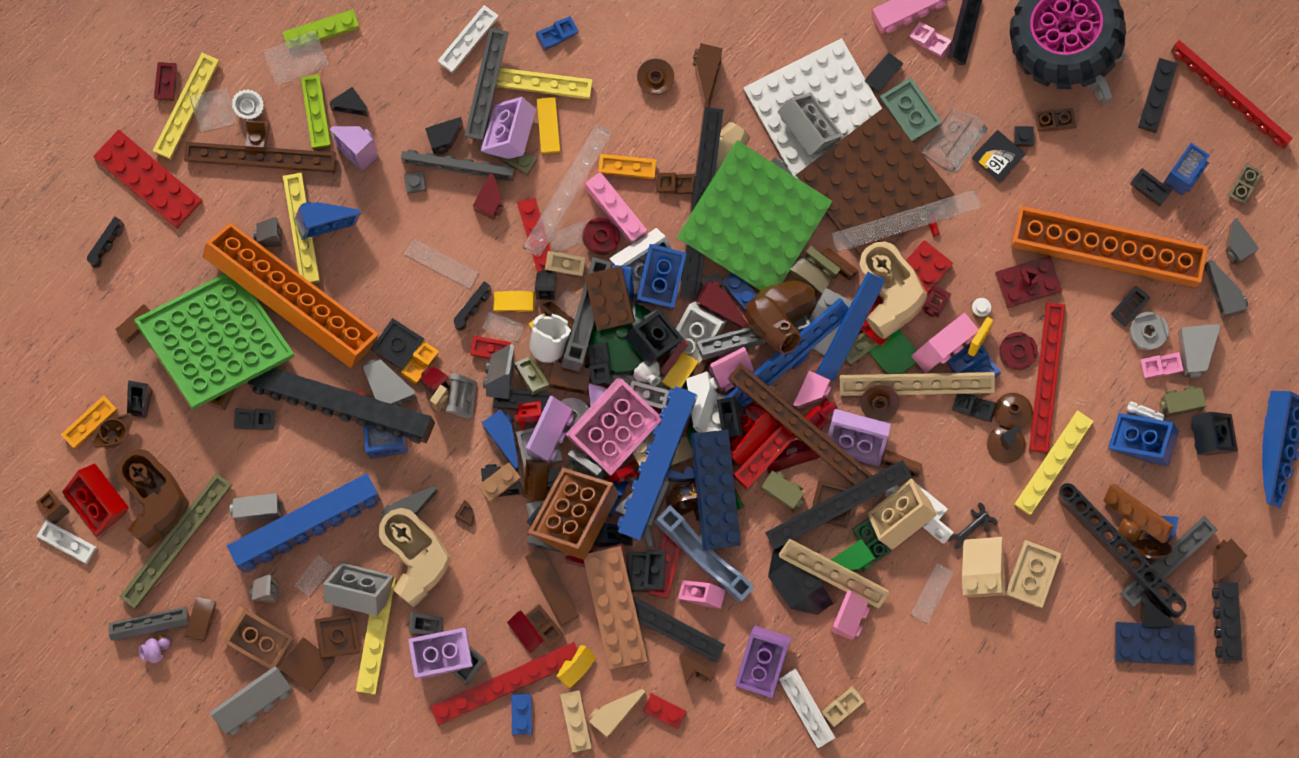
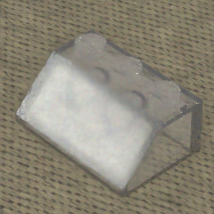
M952 109L921 153L942 169L958 173L988 128L977 115Z

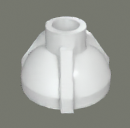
M642 362L634 370V379L639 383L656 386L661 380L658 362L650 367L645 362Z

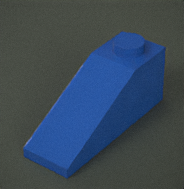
M500 409L484 420L482 425L517 472L519 471V464L511 424L513 420L507 412L503 413Z

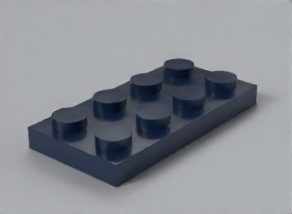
M1115 622L1114 662L1193 666L1194 626L1144 627L1143 623Z

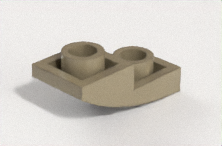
M1246 163L1228 196L1245 205L1263 172Z
M799 257L790 269V272L799 281L810 284L818 295L822 294L825 288L832 282L823 271L803 257Z

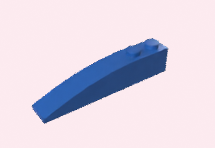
M1291 391L1270 392L1262 444V470L1266 502L1280 509L1288 489L1286 482L1288 478L1292 477L1294 472L1292 469L1293 462L1298 460L1299 452H1297L1299 448V395Z

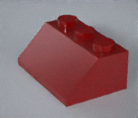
M750 404L743 408L747 415L740 416L743 434L729 437L732 464L739 468L779 426L766 411Z
M95 463L78 470L62 491L96 537L120 520L129 509L128 505Z

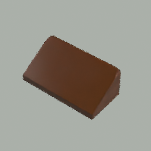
M827 248L821 253L841 269L840 274L847 280H851L858 272V269L832 249Z
M550 301L541 306V312L547 317H551L552 314L561 316L567 320L568 327L572 330L574 320Z
M143 304L115 330L127 343L131 342L141 333L134 319L150 310Z
M886 450L882 464L891 466L903 460L910 474L914 477L918 476L922 467L921 463Z
M526 459L524 498L533 501L546 499L548 462Z

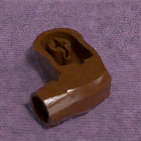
M797 280L767 286L747 303L745 318L758 336L779 353L786 355L793 351L801 340V334L793 323L797 319L812 313L816 307L815 290L810 284Z
M137 449L130 451L122 457L117 466L116 476L119 483L131 491L139 503L144 506L142 515L139 514L128 531L149 549L176 525L189 506V500L170 471L158 462L149 451Z

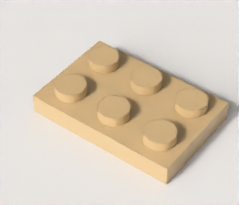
M1024 540L1006 589V596L1042 609L1062 553Z

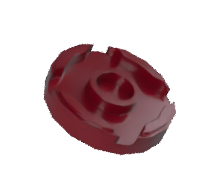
M599 217L590 220L585 225L582 231V240L589 251L598 255H606L617 247L620 241V233L616 225H613L610 220Z
M1014 332L1007 335L999 348V356L1002 362L1013 370L1029 368L1035 362L1038 355L1035 340L1023 332Z

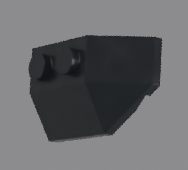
M785 544L773 550L768 577L790 609L818 615L833 605L824 585L817 576L779 557V553Z

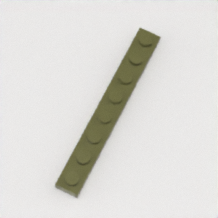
M216 473L119 597L136 609L233 485Z

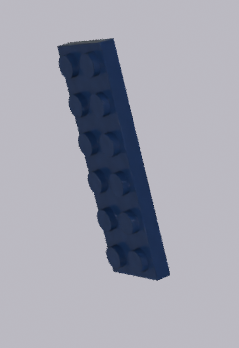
M728 430L692 433L690 435L703 550L741 546Z

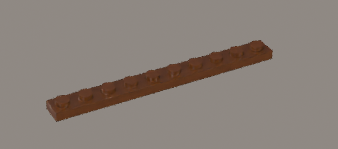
M740 363L727 378L853 486L873 476L744 365ZM885 491L870 500L873 503H877Z

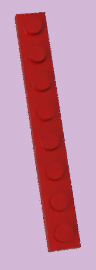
M1177 41L1171 50L1177 60H1182L1191 72L1197 73L1206 85L1212 86L1220 97L1227 99L1231 107L1243 113L1245 119L1258 126L1259 131L1267 134L1276 146L1284 149L1293 138L1183 42Z
M575 642L431 706L438 725L560 671L566 660L572 661L578 649Z

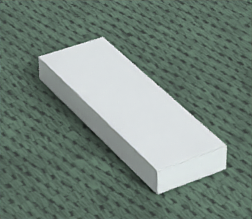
M48 520L45 521L36 536L87 565L97 550V547Z

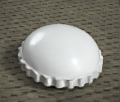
M253 90L239 91V93L234 95V99H232L233 112L239 118L246 120L256 119L263 111L262 97L257 92H253Z

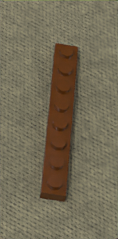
M186 142L184 161L335 173L337 154L336 152L265 147V152L246 151L245 146Z

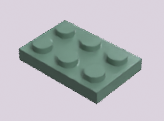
M912 77L887 91L879 98L912 142L942 125L941 119Z

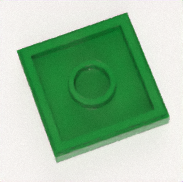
M899 329L889 337L882 347L877 345L869 351V354L886 374H903L916 364L911 356L917 350Z

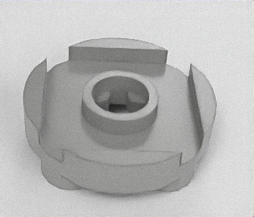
M1153 312L1139 314L1132 321L1129 329L1130 338L1136 347L1147 351L1160 348L1169 334L1168 324L1165 319ZM1146 327L1154 330L1151 336L1144 333Z

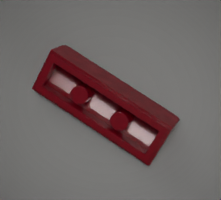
M800 440L792 441L767 467V471L770 474L772 471L777 472L820 457Z

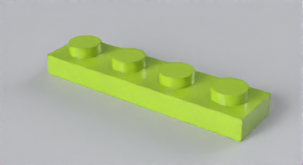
M352 9L284 31L283 35L288 50L291 51L359 29V24Z
M320 75L301 77L312 149L331 147Z

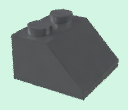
M510 344L493 353L490 362H486L485 373L488 376L483 379L486 397L509 399L514 372V345Z

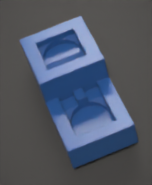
M571 16L554 22L553 26L537 31L536 37L543 50H547L578 34L579 31Z
M690 467L685 468L684 474L669 470L667 478L668 481L692 482L695 480V471Z

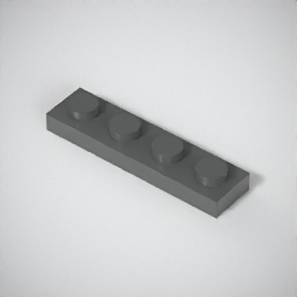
M183 607L109 623L110 640H122L127 637L141 636L146 633L188 625L187 608Z

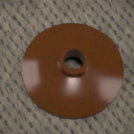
M650 59L644 62L638 69L637 81L645 92L652 95L663 94L673 85L674 71L666 61ZM656 76L659 80L653 81L652 78Z
M885 385L870 387L861 398V409L871 419L879 421L888 420L896 414L899 408L897 393ZM878 398H882V399H883V401L880 402V403L877 402L876 400H877Z
M1007 393L996 402L997 407L994 414L997 421L1003 427L1012 429L1019 426L1021 429L1030 422L1033 408L1025 396L1019 393ZM1011 407H1017L1018 411H1012Z
M1003 426L996 427L987 439V449L990 455L1001 463H1012L1018 460L1023 455L1026 446L1025 438L1020 431L1008 450H1006L1000 440V436L1010 429Z
M1142 539L1133 544V547L1143 557L1151 561L1167 557L1172 553L1170 544L1166 542L1161 543L1156 539Z

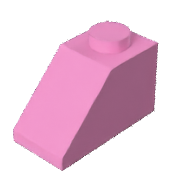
M809 371L793 407L798 410L820 402L823 396L827 397L831 389L828 386L830 380Z
M683 580L678 599L705 607L721 609L726 590L711 583Z

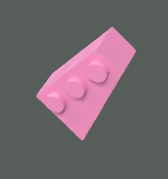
M963 313L925 343L911 357L926 374L940 362L942 364L947 362L951 358L950 354L952 352L957 354L964 348L962 346L963 343L966 345L971 343L974 339V334L979 329Z

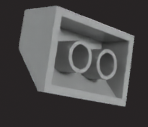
M811 92L790 98L777 111L781 120L789 127L792 135L798 139L804 151L810 156L821 153L844 136Z
M340 563L323 583L324 603L378 616L386 606L394 575Z

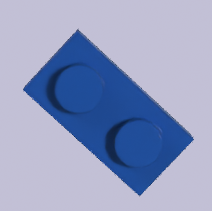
M531 694L511 695L512 735H531Z

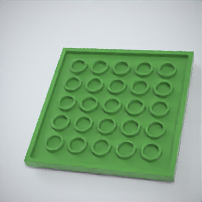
M736 140L676 238L761 291L767 286L784 281L832 203V200Z
M225 273L134 319L136 326L192 410L294 357L293 351L256 297Z

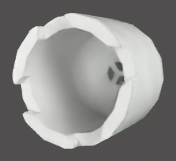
M542 314L535 318L529 341V350L534 358L542 362L551 363L562 357L571 332L567 320L555 314H552L551 317H543Z

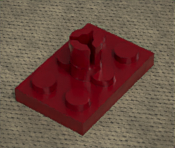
M1050 256L999 270L995 273L1007 308L1062 292Z

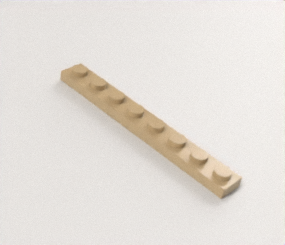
M994 372L840 375V396L863 395L867 389L875 385L888 386L897 395L995 393Z

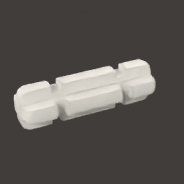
M1131 401L1127 406V412L1136 413L1139 417L1162 421L1164 419V414L1155 413L1154 410L1142 405L1137 406L1138 404Z

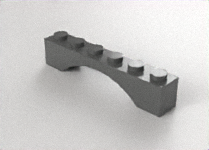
M593 257L588 274L610 269L611 262ZM586 282L561 365L563 368L576 372L581 370L595 320Z

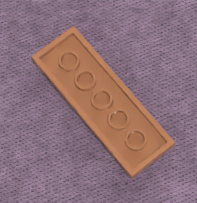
M618 546L588 553L584 563L609 670L648 661L622 547Z

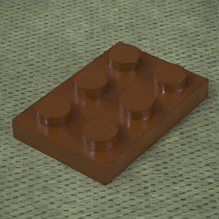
M622 266L584 275L597 331L635 322Z

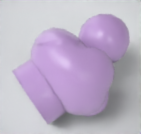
M159 635L158 641L154 638L148 639L145 644L139 646L141 659L143 661L148 660L151 663L161 661L163 659L161 650H167L171 645L169 638Z

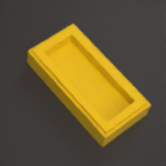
M989 317L985 319L971 342L968 351L969 355L973 357L976 355L991 330L993 319Z
M683 352L662 380V385L673 390L675 386L682 388L686 383V379L691 376L699 362Z

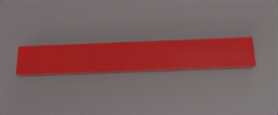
M1046 302L1028 450L1031 452L1049 453L1066 306L1064 304Z

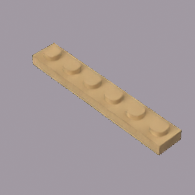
M788 539L779 553L780 558L845 592L848 590L878 609L889 595V591L882 586L791 539Z

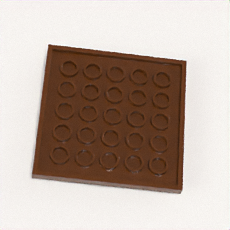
M885 107L796 174L799 180L832 200L826 215L860 257L866 247L873 243L885 241L893 244L955 195Z

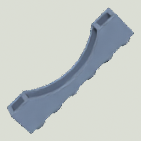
M669 505L654 520V523L722 589H725V592L737 603L741 602L753 590L755 586L713 550H703L702 539L672 506Z

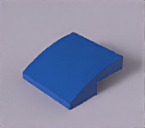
M969 345L947 361L953 373L994 372L995 378L1001 374L999 368L990 359L989 353L982 345L974 357L968 354Z

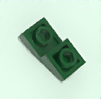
M869 518L851 528L858 540L862 539L874 556V562H877L891 552L887 545L879 541Z

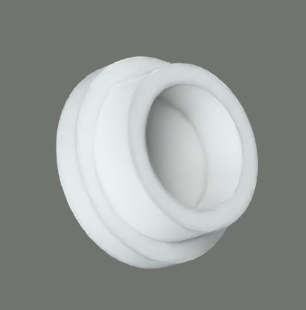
M978 298L972 304V311L978 317H985L991 311V304L985 298Z

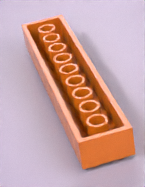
M1020 206L1017 212L1010 248L1197 288L1202 281L1208 246Z
M231 222L206 242L203 258L352 369L371 351L379 333Z

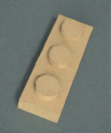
M580 691L560 694L572 753L592 749Z

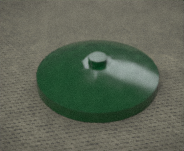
M631 303L635 318L634 323L597 331L594 320L588 345L608 342L611 373L632 374L635 368L644 362L625 339L631 329L642 322L644 316L651 313L647 308L639 304Z

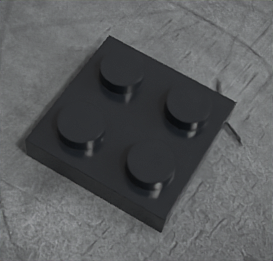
M392 318L371 348V351L403 370L412 359L413 353L424 341V338Z

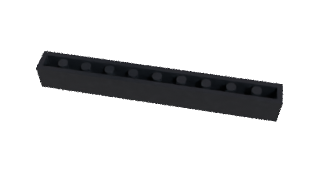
M275 368L248 381V385L255 394L263 395L264 393L277 401H280V399L286 400L287 403L293 406L303 405L304 408L310 411H315L316 409L329 417H332V415L339 416V419L345 422L352 420L359 426H371L381 433H385V431L391 432L393 436L398 438L404 436L417 444H420V442L427 444L435 425V421L430 415Z

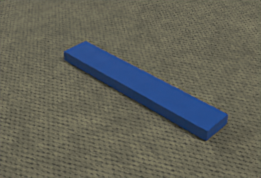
M867 272L816 374L831 381L835 380L885 282L883 277Z

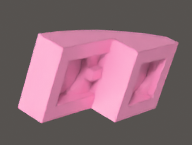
M919 22L909 35L917 44L940 58L944 57L952 43L951 40L937 34L934 28L922 22Z
M1180 352L1141 359L1145 379L1184 372Z

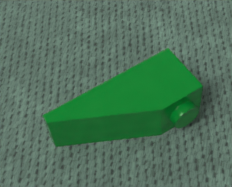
M861 539L830 560L853 572H858L861 569L864 572L873 566L872 562L875 558Z

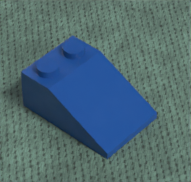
M306 202L300 205L301 207H299L295 216V222L301 239L304 240L354 226L361 212L360 209L320 202Z
M649 244L635 302L672 311L675 306L687 253Z
M1118 413L1108 449L1149 463L1169 466L1179 430L1173 422Z

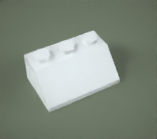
M657 228L610 258L612 265L632 267L634 295L638 291L649 244L672 249L666 236Z

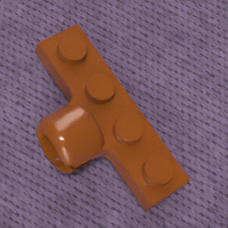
M1116 484L1110 485L1103 501L1121 513L1122 521L1118 528L1119 533L1128 542L1139 541L1144 530L1161 543L1167 542L1174 525Z

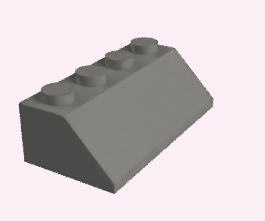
M274 666L213 709L209 714L226 735L229 736L231 734L234 736L242 730L241 727L247 722L251 724L259 718L257 715L264 711L266 713L273 709L275 702L287 699L291 695L290 692L293 688L282 672Z

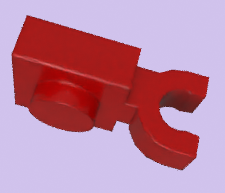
M825 398L821 402V407L816 405L805 418L820 430L829 421L827 416L834 412L837 406Z
M636 460L614 472L611 476H606L607 481L611 483L617 481L619 484L628 479L627 475L632 478L639 476L641 473L633 469V466L637 464Z

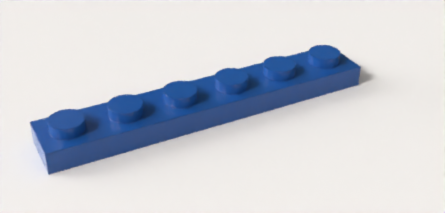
M732 273L722 282L726 290L746 312L747 303L756 297L757 294L746 281ZM805 354L792 368L798 367L809 358V355Z

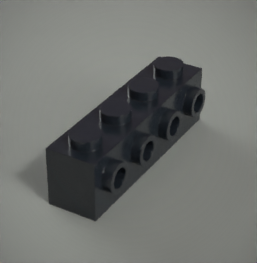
M1218 582L1212 588V599L1215 603L1213 618L1216 621L1214 637L1217 639L1215 656L1218 658V664L1239 663L1243 659L1238 582Z

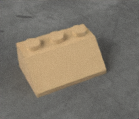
M913 479L908 480L867 513L879 541L892 550L937 515L931 501Z

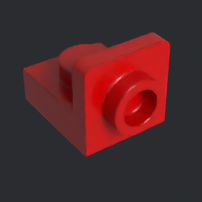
M541 401L518 404L515 420L516 424H520L521 430H525V422L539 421L542 414Z

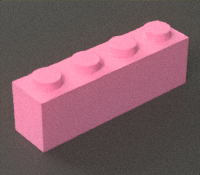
M890 0L872 9L871 17L881 34L891 33L902 24L905 26L919 16L920 18L927 16L933 9L939 10L943 8L948 0Z
M601 172L585 183L586 191L611 222L616 225L630 245L647 234V229Z

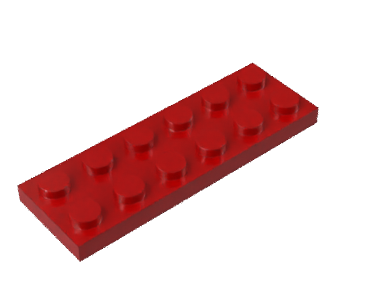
M119 129L93 156L95 160L177 229L203 202L201 198Z
M925 240L921 242L906 260L916 272L927 294L953 266V262ZM879 294L868 316L879 304H882L883 300ZM865 320L860 329L861 333H865L879 347H882L890 337L888 336L885 339L879 337L869 326L867 320Z

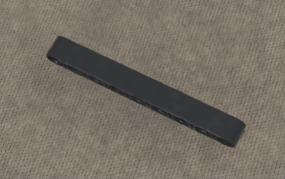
M1063 484L1059 489L1058 499L1066 509L1169 616L1173 618L1181 617L1187 607L1185 600L1073 484ZM1068 490L1072 493V496L1067 498L1063 496L1062 492ZM1082 504L1086 510L1078 511L1076 505ZM1089 519H1097L1099 525L1094 526L1090 524ZM1105 532L1111 533L1112 536H1113V539H1111V540L1105 539V538L1103 537V533H1105ZM1122 546L1126 549V553L1120 554L1116 548ZM1134 560L1138 561L1140 567L1133 568L1130 565V562ZM1151 575L1154 581L1151 583L1146 582L1144 576ZM1158 590H1166L1168 596L1161 597L1158 594ZM1172 604H1179L1182 610L1174 611Z

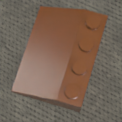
M562 467L528 534L568 555L585 560L619 495L614 484Z

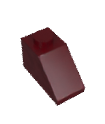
M490 173L473 204V209L494 220L496 216L501 215L504 206H502V198L494 174Z
M435 366L428 367L421 374V383L433 395L440 385L446 389L451 386L449 377Z

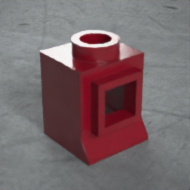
M934 285L922 309L931 317H939L950 299L951 293ZM934 295L942 299L939 306L930 302Z

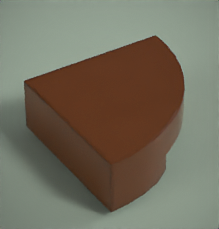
M464 500L454 517L472 527L474 512L470 504Z

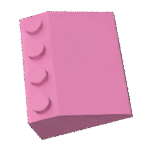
M617 378L565 435L611 476L662 419L623 379Z

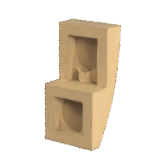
M852 686L826 707L822 713L835 727L862 705L865 700Z

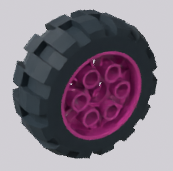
M1020 0L1014 9L1015 15L1010 20L1009 30L1013 54L1016 56L1017 64L1024 73L1032 74L1033 80L1044 86L1049 87L1050 83H1055L1057 89L1072 90L1071 85L1081 83L1083 88L1095 83L1096 76L1099 74L1105 77L1116 66L1115 60L1122 57L1126 45V22L1119 0ZM1047 21H1052L1051 24H1045ZM1046 33V35L1038 38V34ZM1082 39L1088 42L1089 44L1084 46L1082 43ZM1060 45L1064 48L1063 52H1058Z

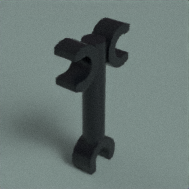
M982 503L978 504V507L981 509L980 513H976L973 509L970 510L971 515L976 517V519L960 533L952 534L948 541L954 538L958 540V544L954 547L955 549H958L962 545V540L982 523L983 529L987 532L990 530L987 522L990 521L994 525L998 524L997 520L994 517H990L985 511V506Z

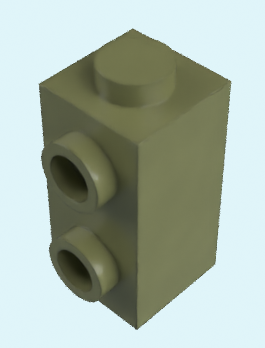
M1195 386L1186 387L1181 392H1177V390L1167 391L1159 403L1161 412L1165 413V417L1203 410L1207 406L1202 387L1196 388Z
M772 471L761 486V491L792 512L795 507L799 509L805 500L802 498L804 495L803 488L794 482L793 484L786 480L787 477L782 473Z

